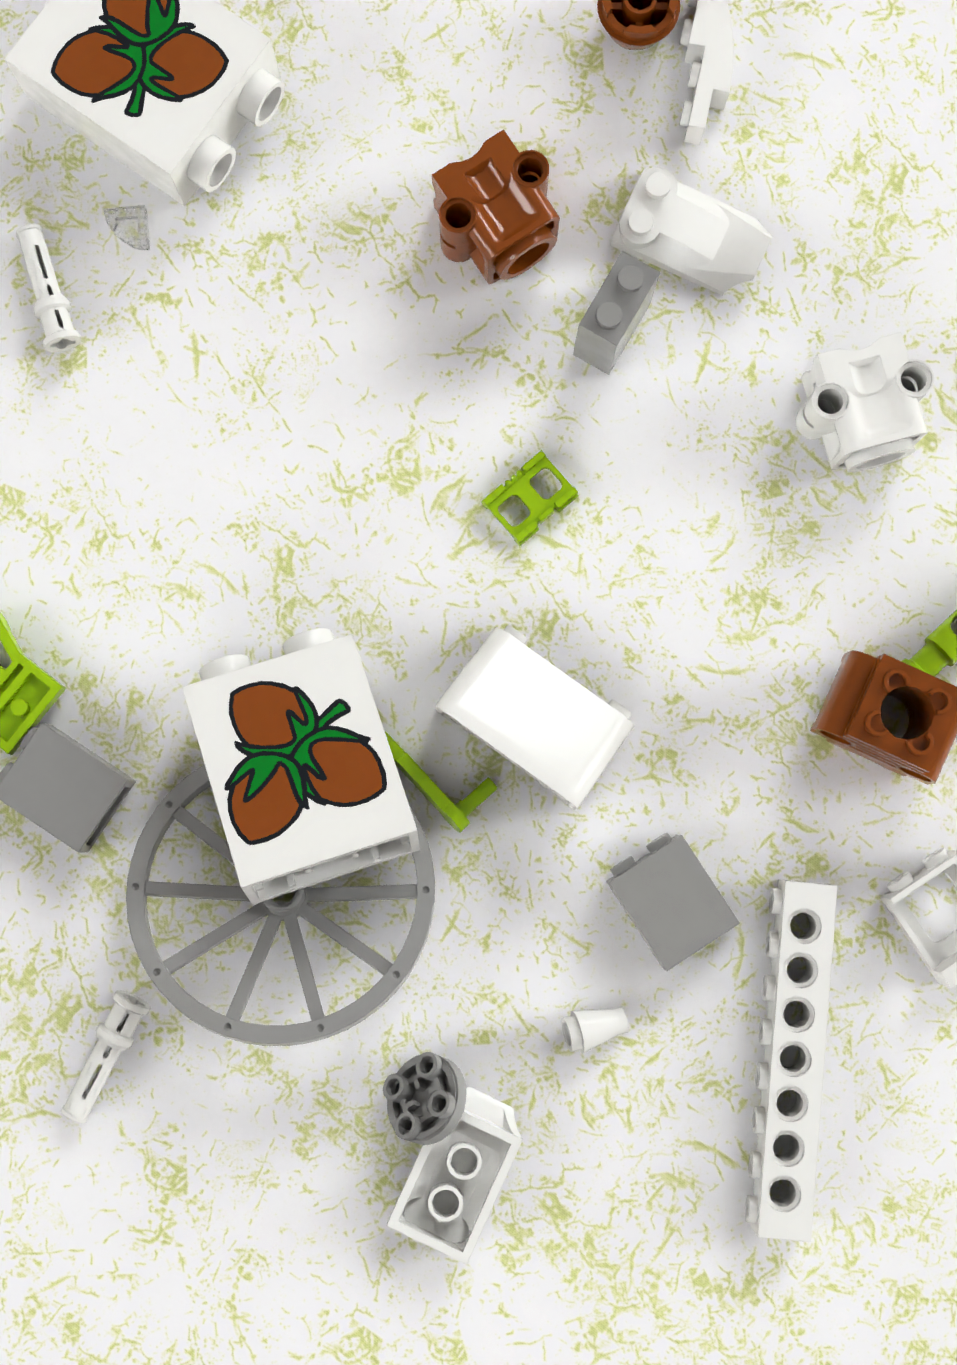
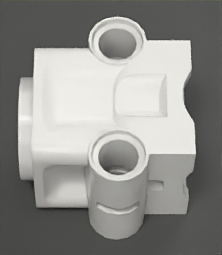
M901 332L879 337L874 343L863 349L848 350L838 348L819 353L813 360L812 369L805 371L801 377L807 401L797 413L795 419L796 427L805 438L811 440L822 438L831 470L846 467L847 472H859L895 462L914 453V445L928 433L919 401L933 387L935 381L934 372L925 361L909 359Z

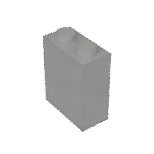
M622 251L579 323L573 355L609 375L651 303L660 272Z
M41 723L39 728L33 727L23 738L20 745L23 751L15 763H8L0 772V800L78 853L89 852L136 781L53 725Z
M667 832L649 843L646 847L650 853L635 862L633 857L630 856L611 868L610 871L614 876L606 881L661 967L666 971L740 924L684 837L676 835L671 838Z

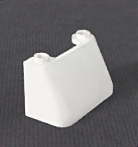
M509 625L504 630L495 627L435 705V709L452 723L455 722L458 725H463V729L466 732L474 735L538 781L541 786L546 789H552L551 792L557 796L556 798L573 810L578 809L633 729L634 724L629 720L632 713L613 699L608 704L528 648L525 645L528 639L515 628Z

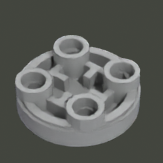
M425 1052L413 1057L396 1074L389 1075L383 1085V1094L387 1098L389 1121L396 1135L401 1139L420 1145L437 1143L446 1138L455 1129L464 1112L466 1084L460 1069L449 1059L434 1053Z

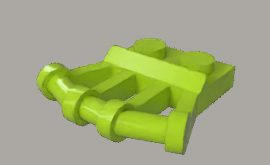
M0 612V641L12 661L7 669L0 664V748L7 754L13 755L20 747L25 735L30 729L37 726L66 690V687L23 654L11 632L8 622Z

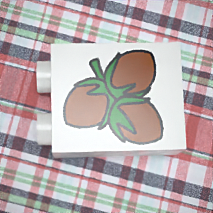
M49 0L4 59L29 99L184 206L199 186L207 192H213L224 182L236 158V150L230 146L248 121L258 127L264 125L276 112L285 91L284 82L279 80L281 76L271 39L215 0Z
M317 628L307 630L290 637L284 642L282 648L285 655L251 665L250 658L243 654L220 657L208 662L199 670L201 681L182 687L240 887L252 905L420 850L416 824L353 634L334 639L332 631L329 629Z

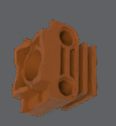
M854 650L845 653L822 708L810 731L826 738V741L862 756L901 776H909L927 785L935 784L957 736V687L886 654L879 655L876 658ZM887 695L894 696L900 700L908 711V729L902 738L895 737L882 723L881 705Z

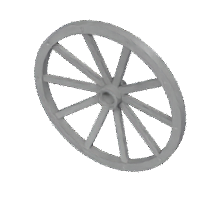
M205 764L177 784L156 807L137 841L131 859L126 892L127 919L132 941L146 973L169 1002L191 1021L215 1034L246 1044L261 1046L307 1044L329 1038L362 1022L380 1009L409 977L425 946L432 923L435 903V877L432 856L427 838L412 808L410 807L418 831L420 850L412 853L416 868L417 884L306 887L295 891L293 899L288 903L278 904L273 901V898L260 902L165 961H162L151 935L148 921L147 896L250 902L240 886L149 881L156 851L174 819L234 865L228 842L184 809L196 796L211 786ZM417 899L410 932L393 964L308 905V903ZM268 915L226 1016L198 1002L171 976L175 971ZM301 916L384 976L355 1002L335 1013L324 1016L297 917ZM284 921L311 1021L291 1025H260L240 1021L280 923Z

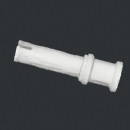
M38 224L24 225L16 230V237L19 240L37 299L33 311L35 317L41 320L46 338L43 340L44 348L46 351L54 353L70 350L81 343L80 333L74 330L69 315L72 309L70 300L61 295L42 233V226Z
M122 990L115 992L113 996L115 1003L105 1023H100L96 1029L98 1041L82 1069L69 1098L61 1109V1113L72 1121L78 1123H85L87 1121L88 1114L105 1085L121 1051H126L132 1046L134 1042L132 1035L142 1015H147L151 1009V1006L146 1001L129 992ZM128 1013L123 1024L119 1025L124 1014ZM101 1064V1067L98 1070L89 1090L85 1092V1089L89 1084L97 1066Z

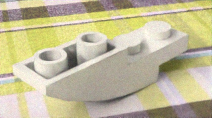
M727 0L688 1V6L695 8L693 20L685 19L679 45L687 46L684 62L692 64L687 87L695 88L693 100L684 101L679 125L687 127L684 138L685 143L700 145L706 127L709 107L724 110L730 93L734 43Z

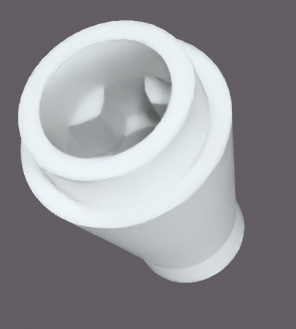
M622 1007L603 1010L571 1011L570 1016L563 1017L561 1020L563 1035L570 1052L580 1050L583 1054L618 1035L629 1032L628 1020Z

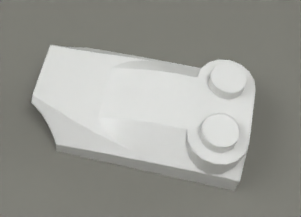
M645 167L620 217L610 246L723 296L724 292L733 286L754 279L773 236L761 226L757 219L678 182L669 170L661 167Z
M467 1087L466 1104L459 1123L443 1140L430 1145H422L386 1226L467 1265L523 1141L516 1125L514 1108L471 1087Z

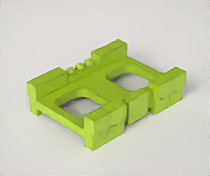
M541 450L521 467V470L516 472V475H512L510 480H506L505 486L501 484L483 499L481 503L486 509L490 510L520 547L539 531L538 524H542L548 519L555 509L560 513L578 497V491L574 486L572 487ZM543 469L550 470L562 485L561 489L549 499H543L530 484V480ZM511 496H517L530 511V515L518 526H511L498 511L499 506Z

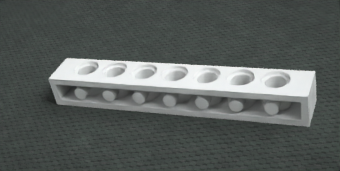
M778 879L777 888H772L770 892L769 912L770 914H775L774 931H768L766 956L772 958L771 974L764 976L762 986L763 1001H768L767 1019L762 1018L759 1026L760 1045H765L764 1063H757L755 1075L756 1088L761 1089L760 1107H754L752 1114V1131L758 1134L757 1151L750 1152L748 1165L749 1177L755 1178L753 1196L747 1195L745 1203V1220L747 1223H751V1228L757 1237L802 1242H811L838 885ZM803 913L809 920V929L805 935L795 937L791 932L790 923L795 915ZM801 957L806 963V972L802 978L791 980L787 974L788 963L793 958ZM793 1001H799L803 1008L802 1017L796 1023H786L783 1016L786 1005ZM787 1046H797L800 1053L799 1060L791 1067H783L780 1062L781 1052ZM785 1090H794L796 1094L795 1105L787 1111L778 1110L776 1103L780 1093ZM781 1135H791L793 1139L791 1150L783 1155L774 1154L773 1144L775 1140ZM778 1180H788L790 1186L786 1196L781 1199L771 1198L770 1188L772 1184Z

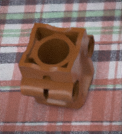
M503 129L487 139L473 157L461 162L449 163L432 174V184L436 195L433 202L434 208L439 214L440 242L443 254L454 262H464L471 258L488 284L495 283L500 279L508 280L514 278L541 261L557 242L560 221L559 215L547 199L549 163L547 158L535 150H525L519 153Z

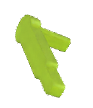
M385 732L396 766L439 811L444 819L457 832L461 833L470 824L467 816L497 790L495 783L488 777L466 798L454 804L417 763Z

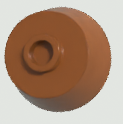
M598 0L597 9L603 27L615 43L625 49L643 50L662 40L673 30L680 14V0Z

